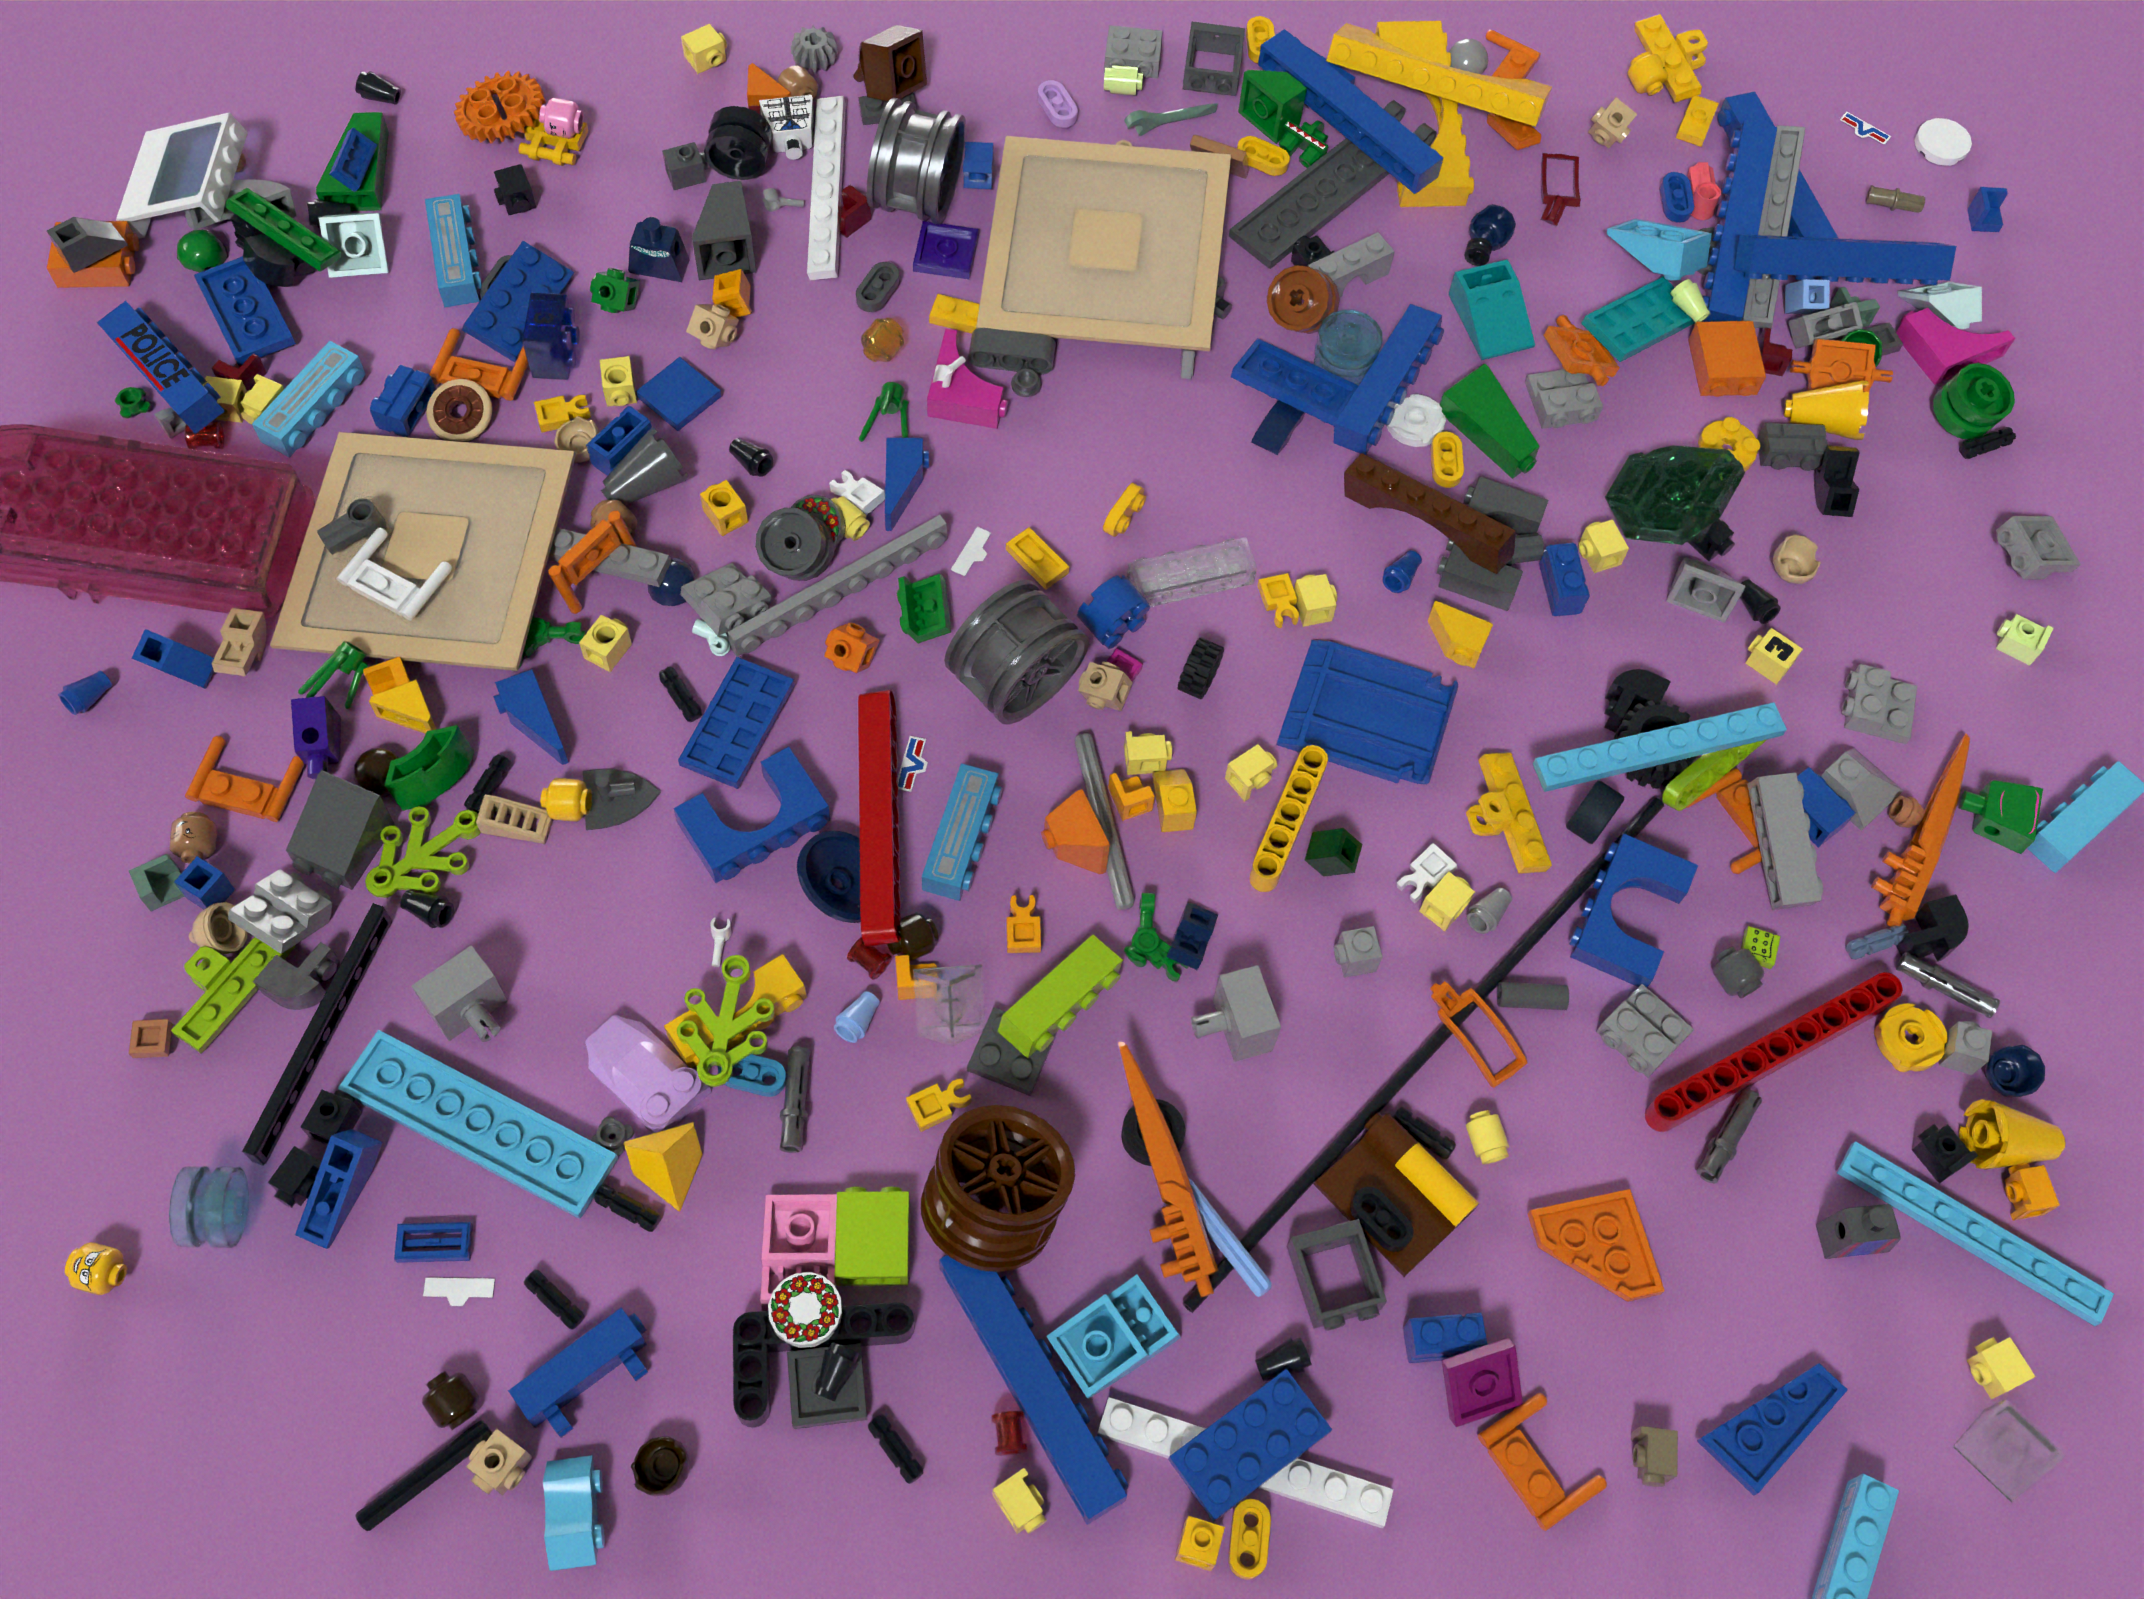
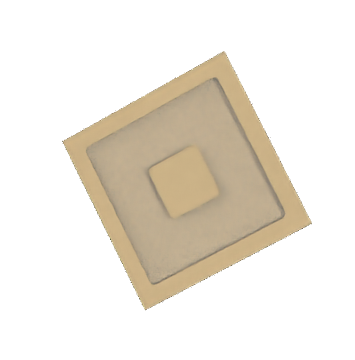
M1006 136L976 329L991 328L1042 334L1053 338L1210 351L1231 154Z
M339 432L270 646L275 649L333 654L343 641H348L367 654L366 657L393 659L400 656L401 660L518 671L576 457L575 451ZM359 498L370 500L386 521L385 530L388 536L369 558L370 561L415 584L419 589L441 562L446 561L452 566L451 572L412 621L353 591L349 586L342 585L336 579L368 539L362 537L332 555L319 537L317 530L345 515L348 506L354 500Z

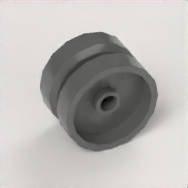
M782 508L772 512L762 521L756 533L755 547L760 561L768 570L794 581H808L818 577L828 568L834 555V540L831 530L822 520L798 508Z

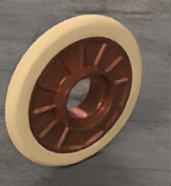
M466 379L451 380L439 386L431 395L426 410L427 420L432 431L445 441L468 442L478 437L487 428L492 416V403L488 393L479 384ZM458 404H465L467 407L465 415L461 418H454L452 416L453 408Z

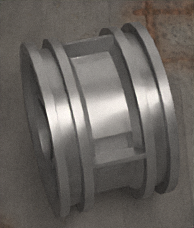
M891 98L882 113L872 147L867 177L866 194L868 206L877 209L881 205L882 210L891 212L895 208L915 213L918 219L927 221L931 217L932 223L940 225L947 215L961 168L966 134L965 116L956 114L952 118L951 113L945 110L936 115L916 110L913 102L906 101L902 105L900 99Z
M1024 579L1013 582L991 595L965 620L952 638L946 650L944 662L946 668L955 674L956 678L991 713H994L995 718L1002 724H1013L1030 716L1064 687L1081 665L1089 647V638L1081 630H1078V627L1042 591H1039V588L1031 580Z

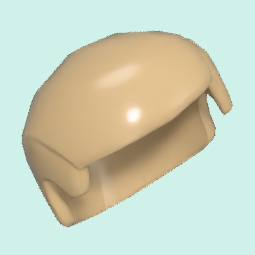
M577 416L572 421L564 423L557 430L554 443L557 450L575 451L574 463L586 462L590 460L586 444L600 431L592 420L588 421Z
M1794 534L1786 537L1773 555V565L1777 574L1788 583L1803 584L1812 580L1821 564L1815 558L1818 549L1817 545L1806 536Z

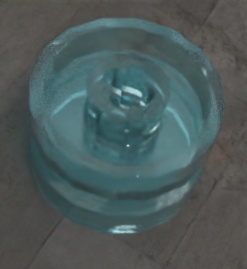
M1341 310L1331 313L1323 320L1318 331L1317 343L1313 354L1314 365L1356 385L1360 384L1381 350L1383 342L1382 330L1378 323L1369 315L1357 310Z
M186 1166L180 1170L172 1188L169 1208L170 1232L174 1243L178 1247H200L206 1241L213 1248H232L237 1246L246 1226L249 1204L248 1181L241 1167L221 1166L217 1167L213 1173L207 1166Z

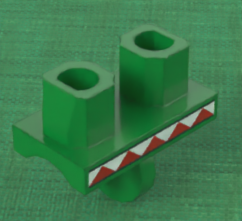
M1288 120L1284 125L1285 134L1279 142V147L1286 150L1289 156H1292L1299 147L1304 151L1299 157V162L1306 168L1310 167L1324 156L1328 150V145L1325 144L1328 136L1322 133L1324 124L1317 120L1312 125L1304 122L1302 127H1299Z

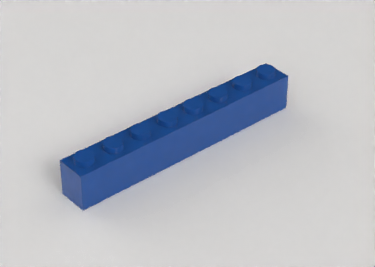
M1284 29L1261 44L1258 65L1263 70L1288 72L1292 77L1300 81L1307 88L1304 103L1410 191L1416 194L1438 178L1443 157L1423 142L1415 133H1412L1395 117L1386 112L1377 102L1359 90L1356 85L1352 84L1336 69L1322 60L1318 54L1301 43L1297 37H1294Z
M1756 92L1726 97L1717 117L1730 142L1734 131L1740 130L1744 120L1774 126ZM1799 169L1788 236L1838 238ZM1814 276L1813 280H1820L1821 276Z
M1744 120L1740 130H1735L1732 135L1730 147L1734 148L1733 154L1730 153L1726 164V170L1730 171L1729 177H1725L1721 194H1725V199L1721 200L1717 211V217L1721 218L1720 224L1716 225L1712 241H1716V247L1711 249L1708 258V265H1712L1711 272H1707L1703 288L1707 289V294L1703 296V299L1711 314L1702 322L1741 321L1743 318L1750 278L1744 277L1745 272L1734 270L1739 235H1758L1777 127Z
M1739 235L1734 270L1745 272L1744 277L1751 279H1762L1763 274H1770L1771 279L1788 280V275H1796L1795 279L1813 280L1814 276H1821L1820 280H1830V282H1838L1839 277H1846L1845 281L1863 283L1864 278H1871L1870 282L1886 284L1889 279H1895V283L1913 284V279L1920 280V284L1937 285L1938 280L1950 281L1957 246L1937 242Z
M948 1255L939 1259V1268L1086 1525L1124 1503L1128 1496L1125 1490L1129 1488L1125 1477L1118 1468L1112 1470L1105 1457L1109 1455V1451L1099 1435L1092 1436L1086 1425L1090 1422V1419L1080 1402L1074 1405L1067 1392L1071 1390L1068 1380L1061 1370L1054 1371L1049 1362L1052 1354L1042 1338L1036 1340L1030 1330L1034 1324L1027 1310L1024 1307L1018 1309L1012 1299L1016 1294L1006 1276L1000 1278L997 1272L981 1271L965 1266Z

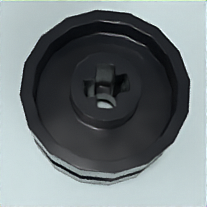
M729 106L715 112L710 123L709 135L704 148L705 160L709 166L720 175L737 180L753 179L762 174L766 166L768 150L772 140V129L767 120L756 111L746 107Z

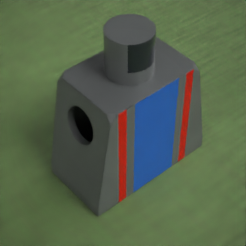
M1891 1204L1845 1208L1816 1224L1825 1259L1887 1253L1901 1239ZM1838 1230H1840L1842 1233H1845V1237L1843 1239L1840 1237Z

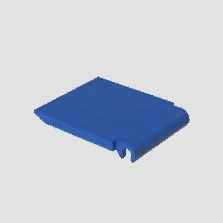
M1312 640L1276 745L1296 752H1301L1306 746H1319L1327 753L1328 762L1397 784L1400 779L1416 784H1428L1431 780L1459 684L1455 680L1452 686L1447 687L1441 684V676L1432 678L1433 673L1335 642Z

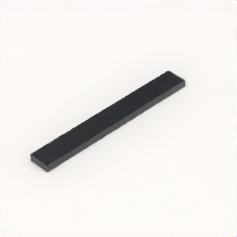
M372 904L242 1152L252 1162L264 1166L268 1161L390 927L392 920L383 906Z

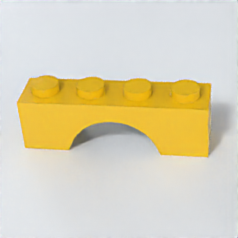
M783 954L753 971L755 978L753 994L748 1003L735 1012L734 1019L751 1009L757 1000L766 998L772 1001L774 1005V1017L767 1022H756L729 1040L728 1049L740 1044L744 1040L745 1035L755 1029L762 1030L768 1027L774 1021V1018L781 1013L796 1010L802 1005L803 1000L807 998L805 985ZM761 1006L757 1012L759 1014H767L770 1008L768 1006ZM689 1010L664 1025L669 1040L684 1063L689 1068H693L698 1065L700 1060L688 1044H684L679 1040L677 1034L679 1024L687 1020L696 1023L699 1037L710 1050H712L714 1037L698 1014ZM686 1028L683 1030L682 1035L689 1037L693 1035L694 1029Z

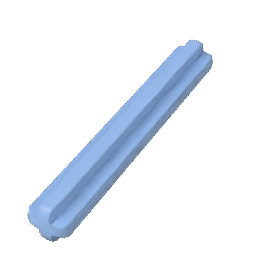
M1189 1179L1206 1233L1255 1296L1260 1297L1271 1289V1281L1194 1182Z

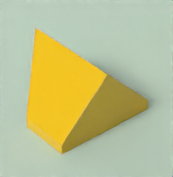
M694 1122L624 1142L633 1175L679 1212L702 1157Z

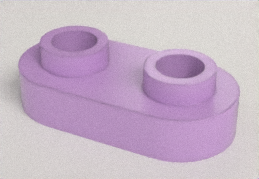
M1054 80L1041 83L1038 87V102L1050 121L1055 126L1061 128L1074 125L1077 121L1078 109L1065 87L1060 82Z

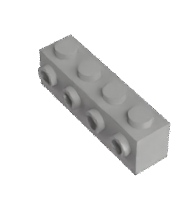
M1797 773L1755 778L1747 785L1772 910L1811 906L1822 901L1823 883L1816 873L1815 863L1817 854L1815 847L1810 843L1808 833L1810 830V819L1808 814L1804 813L1802 803L1804 789L1802 783L1798 781Z

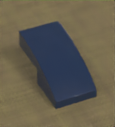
M1278 400L1259 426L1251 443L1278 455L1289 442L1292 432L1303 420L1305 412Z
M1187 902L1167 957L1198 970L1203 961L1208 941L1214 931L1218 914Z

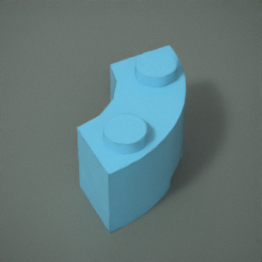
M593 1455L547 1461L543 1488L545 1496L544 1540L549 1571L596 1565L598 1549L605 1546L603 1524H598L597 1494L603 1492L601 1469L594 1470Z

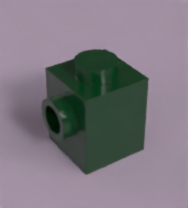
M1344 828L1312 832L1305 861L1322 876L1355 873L1363 844Z

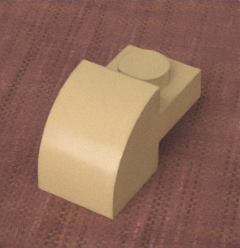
M231 608L220 630L223 641L211 664L214 672L247 676L253 661H260L266 643V621L263 612Z

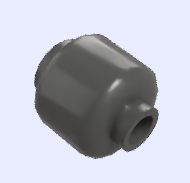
M1732 946L1716 956L1719 962L1714 966L1713 974L1728 995H1738L1739 998H1743L1763 985L1760 980L1764 977V970L1749 949L1736 951Z

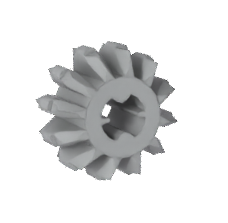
M813 25L811 29L802 27L801 33H794L793 41H791V54H793L796 65L802 66L806 70L813 69L815 73L817 69L821 68L826 71L828 65H834L838 49L832 32H826L824 27L816 29Z

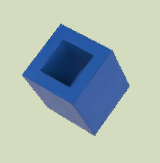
M198 856L174 881L183 895L203 910L212 904L225 902L236 890L223 872Z

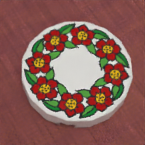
M813 1272L795 1273L783 1279L773 1290L768 1304L769 1321L775 1334L786 1343L799 1348L815 1347L827 1341L834 1334L842 1318V1300L835 1285L826 1277Z

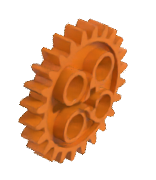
M507 71L501 77L498 72L495 73L492 79L485 76V82L483 83L475 81L476 87H467L468 94L460 95L461 102L455 103L457 108L454 110L455 120L464 136L469 135L471 140L478 138L480 143L488 138L491 144L496 138H499L501 142H504L505 137L508 135L511 138H515V132L517 131L525 133V126L533 127L532 119H539L541 106L546 101L540 84L537 83L535 78L531 79L529 74L522 76L520 71L511 76L510 71ZM494 94L498 95L507 115L505 120L502 119L492 96Z

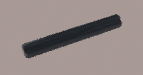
M482 1420L478 1421L358 1511L355 1517L359 1525L366 1531L372 1530L470 1456L472 1450L482 1440L487 1441L492 1435L488 1425Z

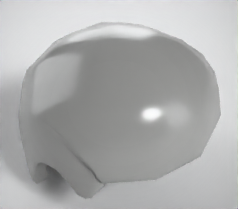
M1464 38L1457 41L1449 51L1451 53L1450 67L1477 74H1482L1487 68V51L1483 44L1475 39Z

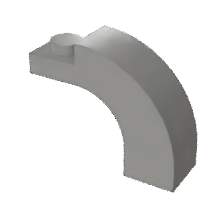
M233 180L228 198L245 188H249L291 218L297 216L290 188L266 180ZM226 205L221 221L230 219L234 215L232 211L226 208ZM201 207L184 210L188 226L193 230L217 223Z

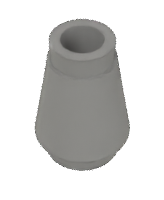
M1497 888L1472 905L1467 915V921L1471 928L1481 934L1494 931L1512 901L1510 893L1503 888Z

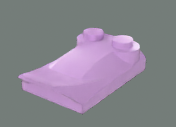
M615 1014L585 1041L588 1050L589 1071L652 1133L674 1128L712 1092L711 1088L699 1079L697 1071L689 1068L640 1021L630 1020Z

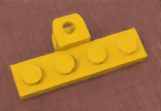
M1661 14L1635 22L1634 30L1646 52L1659 55L1668 72V78L1664 84L1674 102L1700 95L1702 86L1693 70L1702 67L1706 63V57L1702 51L1707 48L1708 41L1702 31L1696 29L1677 34L1675 41ZM1692 39H1696V40H1698L1699 42L1693 44V43H1690L1689 41L1692 40ZM1692 56H1696L1697 59L1692 60Z
M1512 753L1484 754L1478 761L1489 792L1483 794L1478 799L1479 805H1474L1466 811L1472 832L1479 836L1499 835L1503 831L1518 874L1546 872L1552 864ZM1477 816L1482 817L1485 820L1486 825L1480 824L1477 820Z

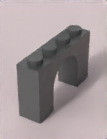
M1479 477L1475 488L1469 486L1463 503L1516 530L1517 535L1537 533L1549 500ZM1449 539L1446 550L1451 551L1449 558L1443 556L1436 574L1442 575L1438 587L1508 611L1523 571L1505 565L1498 574H1495L1470 561L1462 550Z

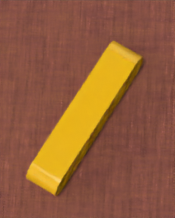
M1310 745L1301 750L1254 858L1249 880L1253 888L1260 892H1270L1278 885L1319 788L1328 761L1327 753L1319 746ZM1305 763H1313L1317 768H1311ZM1294 789H1302L1307 794H1298ZM1282 816H1292L1295 819V821H1288L1284 819ZM1271 842H1279L1284 847L1276 848L1272 846ZM1268 869L1273 874L1268 876L1263 875L1262 873H1260L1259 870Z

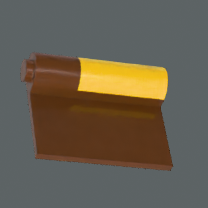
M1378 1112L1364 1126L1368 1132L1363 1139L1317 1179L1314 1185L1349 1221L1355 1220L1350 1210L1351 1200L1356 1192L1364 1187L1379 1189L1410 1220L1414 1230L1413 1238L1406 1248L1398 1252L1384 1249L1362 1227L1365 1238L1405 1277L1451 1234L1480 1203L1390 1113L1382 1116ZM1367 1204L1362 1205L1365 1212H1373L1371 1206ZM1387 1231L1389 1237H1391L1392 1239H1398V1235L1395 1231Z

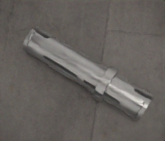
M1908 952L1902 955L1896 966L1897 971H1901L1920 981L1922 987L1928 990L1933 988L1985 1015L1987 1018H1991L2000 1004L1999 999L1993 998L1942 971L1941 966L1937 964L1932 966L1910 955ZM1952 987H1954V988H1956V989H1958V990H1960V991H1962V992H1964V993L1970 995L1971 997L1975 998L1976 1000H1974V999L1968 997L1967 995H1965V994H1963V993H1961V992H1959V991L1953 989Z
M791 1047V1049H788L784 1109L780 1111L779 1117L782 1121L779 1149L787 1153L802 1151L803 1126L808 1119V1112L805 1111L811 1051L805 1047Z
M1743 1089L1740 1092L1719 1134L1709 1142V1151L1697 1169V1174L1701 1175L1700 1178L1706 1182L1717 1183L1728 1161L1734 1159L1737 1153V1144L1751 1122L1754 1113L1762 1103V1098L1758 1097L1759 1094L1755 1091Z

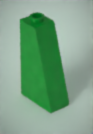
M382 112L353 113L316 187L318 199L350 203L351 211L381 210L389 136ZM351 128H355L377 144L361 186L355 192L329 175L346 134Z
M1486 364L1480 366L1443 393L1440 406L1446 419L1512 479L1521 472L1524 474L1529 472L1537 462L1535 458L1540 446Z

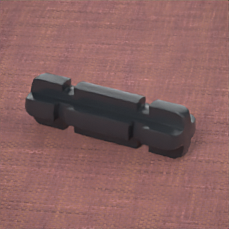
M2006 427L1977 437L1975 440L1963 442L1959 451L1965 459L1976 457L1977 454L1981 455L1998 449L2000 446L2004 447L2012 444L2013 440L2016 439V433L2013 432L2012 428Z
M673 667L661 670L659 672L660 681L668 689L667 692L679 710H682L685 719L688 722H694L696 719H699L702 716L701 708L693 700L694 697L682 679L678 678L679 675Z
M497 754L492 758L489 763L490 768L485 769L473 788L474 793L470 794L464 803L467 809L479 813L484 795H492L503 779V774L511 766V761L501 754Z
M1400 1107L1393 1117L1418 1142L1428 1149L1431 1147L1436 1149L1434 1153L1443 1159L1450 1157L1456 1148L1455 1141L1446 1135L1444 1138L1440 1136V1131L1421 1118L1417 1117L1415 1119L1412 1117L1413 1113L1405 1107Z
M602 1184L594 1195V1200L597 1204L605 1208L609 1206L612 1212L634 1224L638 1222L639 1227L649 1232H653L661 1220L658 1212L651 1208L645 1209L644 1205L621 1192L616 1193L614 1188L606 1184Z
M539 1270L532 1271L525 1278L524 1285L533 1294L537 1293L538 1299L557 1317L561 1316L560 1320L569 1329H575L584 1320L583 1312L575 1304L571 1306L572 1302L551 1281L548 1282V1279Z
M881 1414L875 1417L868 1424L869 1431L875 1439L879 1438V1445L896 1468L900 1467V1474L909 1484L913 1483L922 1476V1466L916 1459L911 1458L913 1456L911 1451L896 1430H891L892 1426L885 1415Z

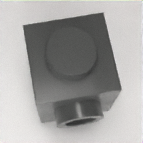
M695 142L662 150L665 170L673 190L706 182L705 170L709 169L708 163L705 160L704 152L699 153Z

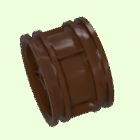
M989 1105L963 1113L951 1123L944 1133L935 1159V1165L929 1172L922 1192L921 1216L926 1231L934 1243L946 1255L974 1269L1001 1272L1014 1270L1030 1263L1043 1251L1055 1228L1057 1217L1071 1194L1075 1180V1166L1069 1146L1059 1132L1047 1121L1017 1107ZM1021 1209H1024L1026 1213H1021Z

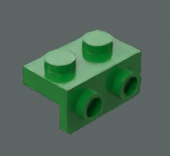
M937 574L911 583L905 576L898 578L899 590H897V598L902 610L900 626L903 632L908 634L918 644L951 633L945 578L941 574Z

